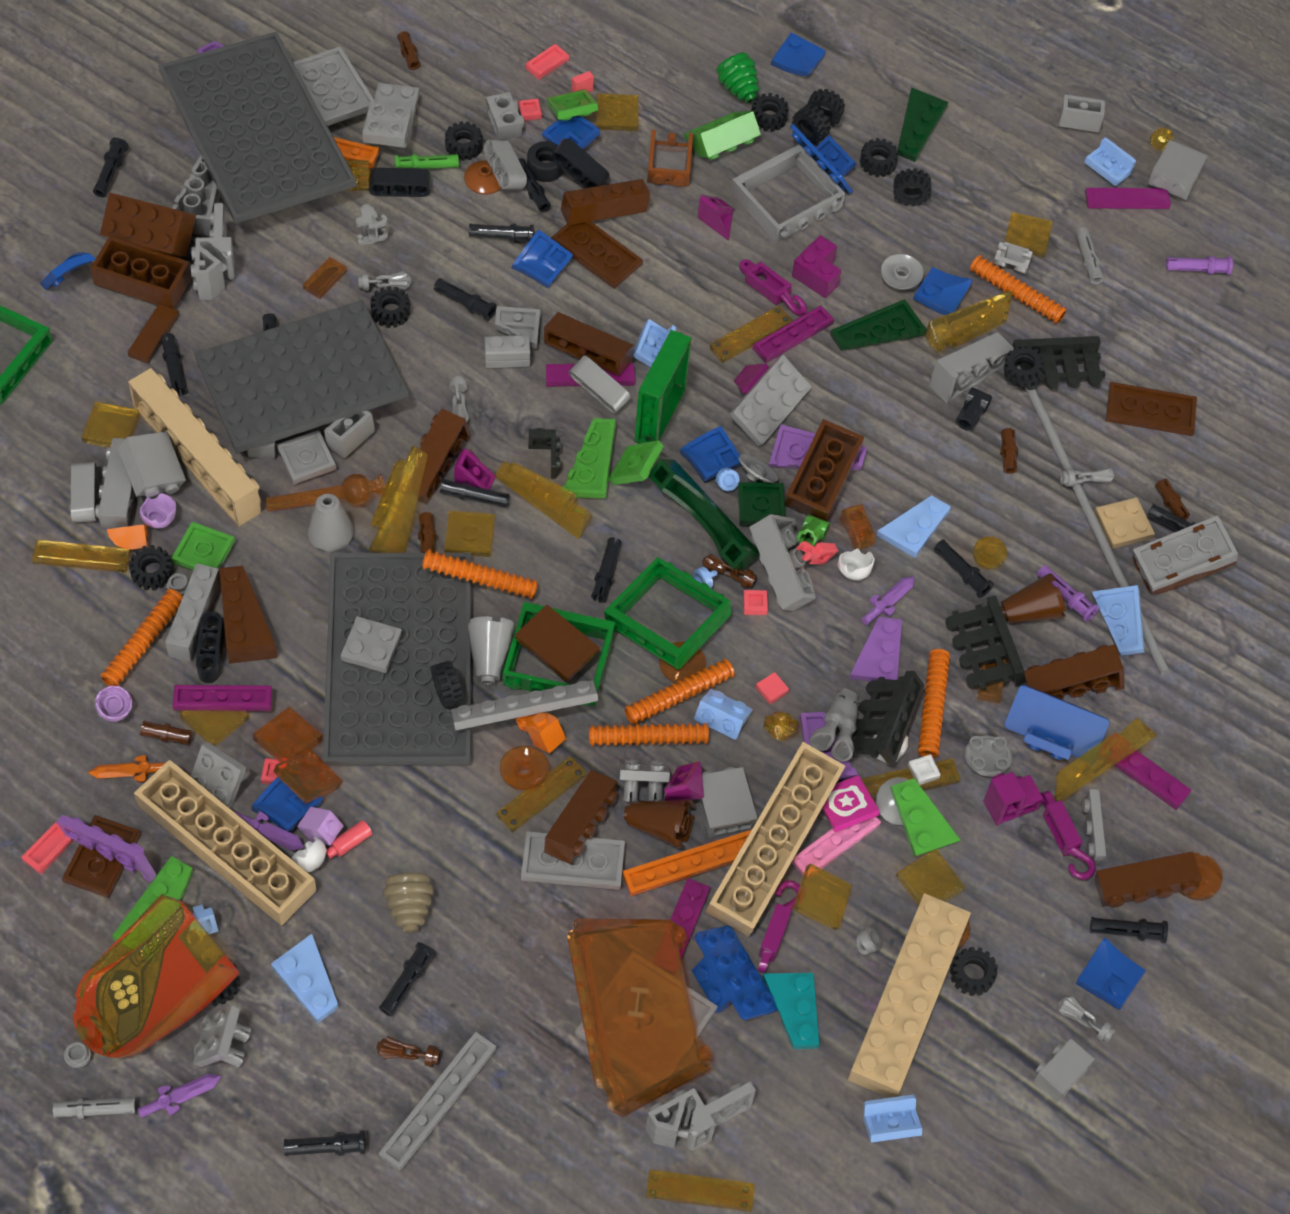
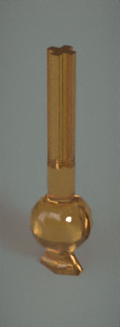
M382 473L369 481L362 474H351L344 479L343 485L265 498L268 511L315 504L318 497L323 494H333L338 499L345 498L349 504L361 505L370 499L372 493L386 496L385 481Z

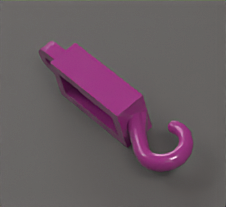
M747 259L740 262L739 269L746 275L745 282L772 303L778 305L781 301H784L787 307L798 316H802L807 312V306L801 297L793 295L791 298L792 284L760 261L755 265ZM761 275L766 280L763 281L758 276ZM793 300L798 302L800 308L795 304Z
M1050 791L1042 792V803L1045 807L1043 817L1063 857L1072 855L1088 865L1086 872H1078L1074 864H1069L1070 873L1081 880L1091 878L1096 871L1095 861L1080 850L1083 841L1062 800L1056 802Z
M783 881L776 888L777 896L782 895L783 889L792 888L796 892V897L783 905L776 904L758 956L762 958L758 967L760 972L765 973L769 961L774 962L792 909L803 900V888L795 881Z

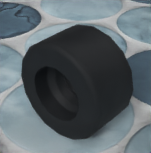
M541 141L529 148L527 165L537 181L551 182L563 174L564 170L552 159V155L559 145L549 141Z

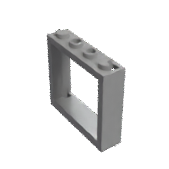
M800 144L732 179L731 194L775 242L787 239L798 230H803L809 224L822 220L833 211L840 210L843 207L845 192ZM798 166L827 199L778 224L749 191Z

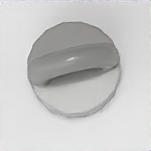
M867 927L858 934L856 946L862 955H868L880 950L882 941L875 929Z

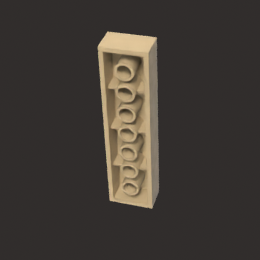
M150 368L128 381L134 409L156 433H168L178 459L235 524L240 527L261 513L260 503L262 501L258 494L260 488L253 478L249 479L243 466L233 461L229 450L219 445L217 437L213 433L209 434L203 421L193 416L188 404H183L180 401L177 392L173 388L169 389L163 376L156 374Z
M802 742L709 903L706 913L747 937L750 936L842 774L845 765Z
M170 759L134 792L137 806L279 925L282 926L316 892L315 878Z
M924 893L852 1067L848 1081L888 1098L898 1097L971 912Z

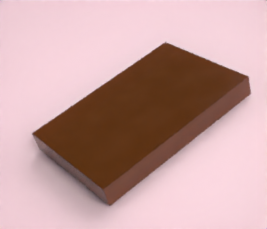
M549 605L541 609L515 634V639L566 682L576 675L600 651L599 646Z
M94 815L89 825L90 827L93 825L99 827L110 836L112 834L118 835L128 844H137L141 836V831L97 815ZM79 844L62 877V881L74 887L110 898L124 870V865L116 858L113 861L106 859L95 847L93 850H90Z

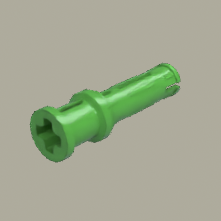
M412 154V156L401 157L394 155L395 168H459L458 154L435 156Z

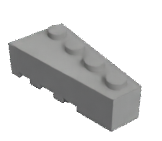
M200 155L191 171V176L188 180L186 179L183 185V190L174 200L172 209L195 214L196 219L192 234L210 236V229L214 226L210 223V212H214V203L219 202L220 193Z
M997 332L938 359L931 375L929 387L947 404L1003 368L1006 355H1008L1010 350L1013 351L1014 347Z
M770 514L749 527L752 533L751 538L758 548L760 561L766 568L768 581L774 588L778 605L782 610L795 611L816 599L809 572L804 570L803 567L806 561L801 557L804 554L797 550L800 542L797 539L798 534H795L793 529L796 526L795 518Z

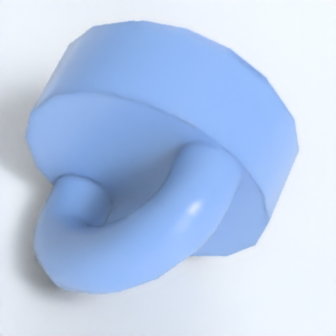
M731 468L721 469L715 479V483L724 491L734 490L740 481L738 473Z
M703 566L694 570L693 577L700 583H706L712 588V578L717 576L718 572L716 570L709 572Z

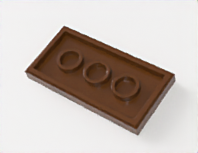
M591 221L573 225L566 224L551 237V239L572 253L574 260L614 289L643 265V259Z
M1110 382L1105 421L1193 436L1197 397Z

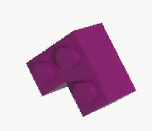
M819 235L794 260L792 277L825 299L839 285L841 269L833 265L837 245Z
M1014 772L1008 774H997L991 779L983 802L997 826L1039 810L1043 797L1031 775L1016 777Z

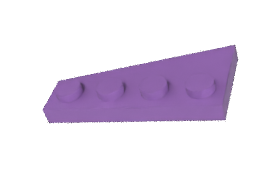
M62 814L57 821L65 836L90 850H93L95 847L103 857L110 861L116 858L124 865V869L132 873L135 870L142 872L143 879L150 883L157 876L144 855V849L138 844H128L118 835L112 834L110 836L95 825L92 827L87 826L77 817L69 818Z

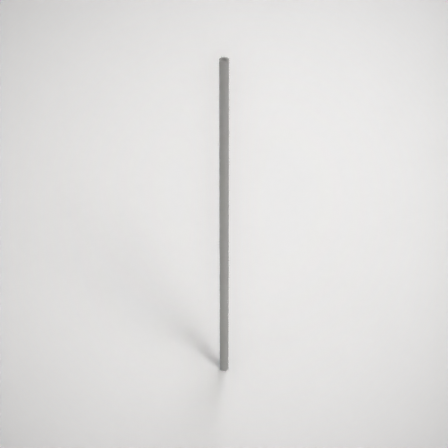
M1026 389L1063 469H1073L1036 390ZM1074 484L1072 488L1119 587H1128L1129 584L1081 484ZM1142 614L1143 638L1160 674L1165 675L1170 670Z

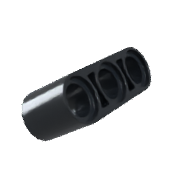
M562 139L552 155L553 161L584 188L603 186L610 178L609 172L570 139Z
M378 167L373 168L369 173V192L374 196L425 197L430 194L431 174L426 169Z
M213 611L205 613L200 622L196 668L199 679L204 683L215 682L219 678L225 632L221 615ZM206 667H212L209 670H204Z

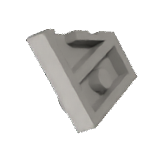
M497 306L495 329L508 336L529 335L530 347L537 349L540 309Z

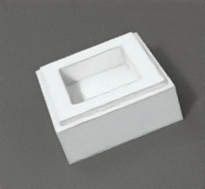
M931 754L908 763L913 778L919 785L940 778L941 774Z

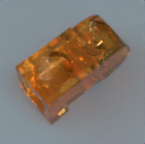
M862 504L843 509L839 520L842 526H845L854 549H863L875 545L872 526Z

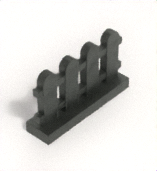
M1099 336L1014 340L1012 346L1014 348L1018 347L1020 349L1021 346H1025V348L1031 346L1032 350L1036 348L1039 350L1038 354L1041 353L1043 355L1044 371L1040 381H1045L1049 389H1056L1060 380H1066L1069 387L1077 388L1080 385L1081 379H1087L1090 386L1098 387L1102 382V378L1106 376L1105 371L1100 370L1098 362L1101 359V354L1097 353L1101 344ZM1077 361H1083L1085 372H1079ZM1056 362H1062L1064 373H1058ZM1019 363L1021 370L1033 368L1030 364ZM1032 383L1031 387L1024 386L1028 390H1035L1038 383L1036 385Z
M996 595L987 597V606L985 607L978 604L975 605L974 610L959 613L956 610L952 612V616L946 618V628L949 631H959V634L955 635L952 639L953 647L956 650H966V654L961 655L959 658L960 667L963 669L972 668L974 672L966 677V684L969 688H979L980 691L986 690V685L1001 681L1005 685L1012 678L1016 686L1025 684V671ZM989 621H992V626H989ZM978 624L982 625L980 629L969 632L965 631L967 627ZM996 640H999V645H996ZM988 643L990 646L977 651L972 650V647ZM1006 659L1007 664H1003L1002 660ZM996 662V667L981 671L979 669V666Z
M906 671L905 675L899 676L898 680H886L885 677H879L878 680L870 681L866 685V691L871 695V699L863 700L858 707L864 717L863 719L856 720L857 729L854 733L857 735L855 738H851L854 746L852 758H857L858 754H870L872 758H878L880 754L887 763H896L925 686L915 671ZM880 696H892L891 699H880ZM873 715H884L883 719H872ZM865 735H877L876 738H865Z

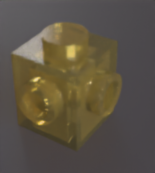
M345 160L356 179V187L346 190L369 191V160Z

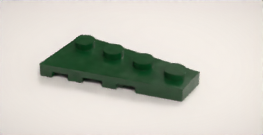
M911 87L897 149L898 156L916 162L946 111L949 102Z
M904 299L831 330L830 336L842 351L925 336L927 329Z

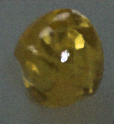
M1165 127L1158 128L1150 136L1151 145L1160 151H1164L1169 140L1173 141L1172 131Z

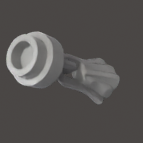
M404 271L391 275H380L372 280H369L368 273H362V276H358L359 289H363V291H369L370 284H376L381 288L391 286L392 288L398 287L405 290L412 283L411 277ZM380 279H388V283L381 284L383 281Z
M455 376L449 382V390L456 394L453 397L452 413L465 418L467 422L469 414L465 406V397L462 394L467 390V382L463 377Z
M1109 467L1085 473L1074 471L1072 468L1060 472V483L1066 487L1085 481L1108 483L1114 478L1113 470Z
M1065 996L1058 1002V1010L1061 1016L1071 1018L1086 1028H1094L1099 1032L1096 1037L1099 1041L1102 1042L1104 1040L1107 1043L1110 1041L1116 1031L1112 1028L1113 1025L1107 1021L1103 1026L1097 1023L1096 1018L1083 1009L1074 997ZM1085 1015L1090 1019L1085 1022L1081 1018Z

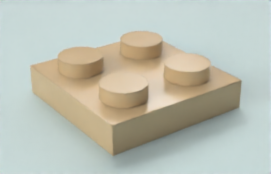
M1137 497L1096 507L1094 511L1111 549L1154 538L1155 533Z

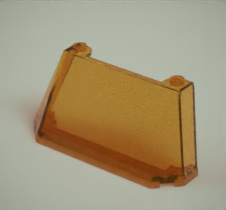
M578 918L574 920L572 924L574 930L568 932L567 939L593 1079L598 1089L604 1088L609 1098L606 1101L609 1110L624 1117L711 1069L709 1061L712 1059L711 1051L707 1045H704L697 1038L679 949L684 947L686 933L682 926H679L672 920Z

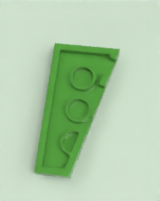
M593 418L583 440L582 449L578 451L575 458L576 462L567 475V482L565 486H562L560 491L561 497L606 498L617 425L616 419Z
M171 856L112 935L113 940L131 949L148 936L178 907L193 874V868ZM170 921L167 923L166 928L168 927V929L170 926ZM162 928L160 934L162 939H165L166 935L163 933L164 930ZM154 936L152 944L154 943L156 948L152 952L150 948H148V944H146L144 947L146 953L149 955H151L150 952L153 953L158 948L157 946L159 945L158 941H156L157 939H155L156 936ZM160 948L147 960L150 961L155 956L152 963L156 964Z

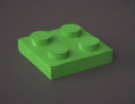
M586 89L546 98L547 106L558 120H570L573 116H587L592 114V112L598 111L597 102Z
M659 440L627 446L611 473L609 481L613 485L645 480L649 476L652 466L659 459V454L664 446Z
M191 522L171 558L172 563L190 570H194L196 563L219 569L234 545L235 538L234 536Z

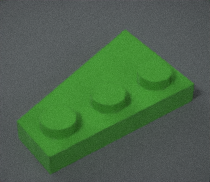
M915 779L890 786L913 856L961 841Z

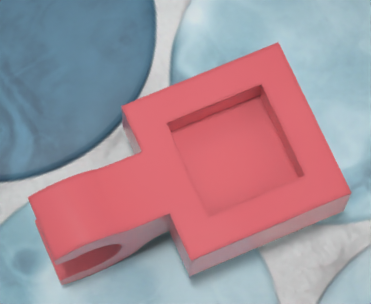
M803 541L797 547V550L805 552L801 558L808 561L809 564L825 565L838 552L835 543L820 542L812 546L810 543Z

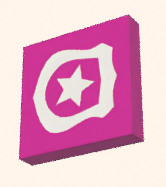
M859 775L836 783L822 807V811L834 832L879 816V809Z

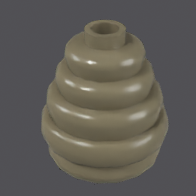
M399 873L391 875L386 879V887L383 890V896L387 900L386 906L391 910V917L395 919L397 927L403 928L404 933L417 932L418 927L424 925V917L428 914V907L432 903L431 896L434 889L430 884V877L424 873Z

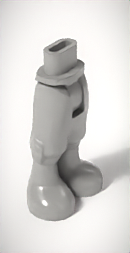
M843 688L836 695L835 701L825 714L824 727L815 730L810 738V745L813 748L825 751L832 745L836 728H839L840 733L831 752L833 758L837 761L845 762L853 756L854 746L851 735L857 729L856 720L860 705L857 693Z

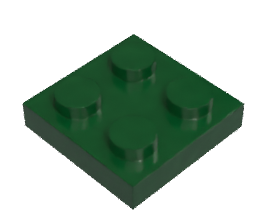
M738 482L739 526H752L770 514L785 517L784 484Z

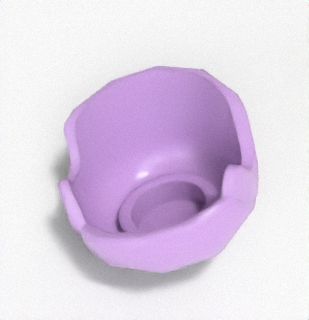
M159 493L154 499L147 497L140 507V518L150 528H165L175 518L176 502L171 496L164 493Z
M108 686L97 694L95 708L98 715L104 720L118 722L129 715L133 701L127 690L120 686Z

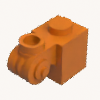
M547 712L515 718L519 729L524 732L528 731L534 746L547 753L552 752L566 740L558 719Z

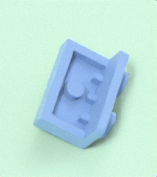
M1105 137L1102 139L1100 147L1088 155L1084 163L1114 186H1117L1132 174L1136 160Z
M648 319L643 326L633 351V357L651 367L670 330L676 331L677 327L672 325L666 330Z
M710 689L701 699L694 720L702 724L707 723L708 727L736 740L742 726L750 718L753 709L741 701H735L725 696L720 691Z
M915 1095L864 1102L863 1121L871 1143L922 1135V1126L916 1112Z

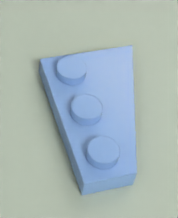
M931 495L879 529L876 536L916 558L950 512L951 506Z
M1138 585L1093 591L1092 594L1121 656L1145 653Z
M312 934L271 963V968L317 1023L338 1009L336 997Z

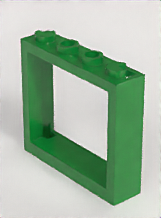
M0 305L1 322L32 336L0 375V404L2 405L53 340L48 327Z
M670 330L638 391L635 443L660 441L686 391L692 337Z
M659 557L604 610L605 620L615 622V631L677 670L732 615L731 601L725 598L724 594L715 592L706 583H700L689 573L680 571L671 562L667 563ZM659 579L664 580L714 611L680 648L625 615Z
M528 602L523 603L503 670V685L510 689H522L532 692L552 689L556 686L570 685L514 672L522 645L515 639V634L545 606ZM552 608L585 636L604 640L593 680L598 695L615 634V622ZM591 702V703H586V704H581V705H593V706H595L596 702Z

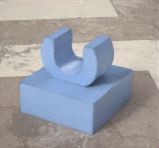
M203 904L193 907L194 913L192 914L196 917V920L190 925L193 938L196 939L218 932L212 907L205 910Z

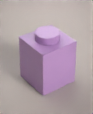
M310 807L297 827L311 842H314V837H317L324 844L331 845L343 828V824L330 810Z

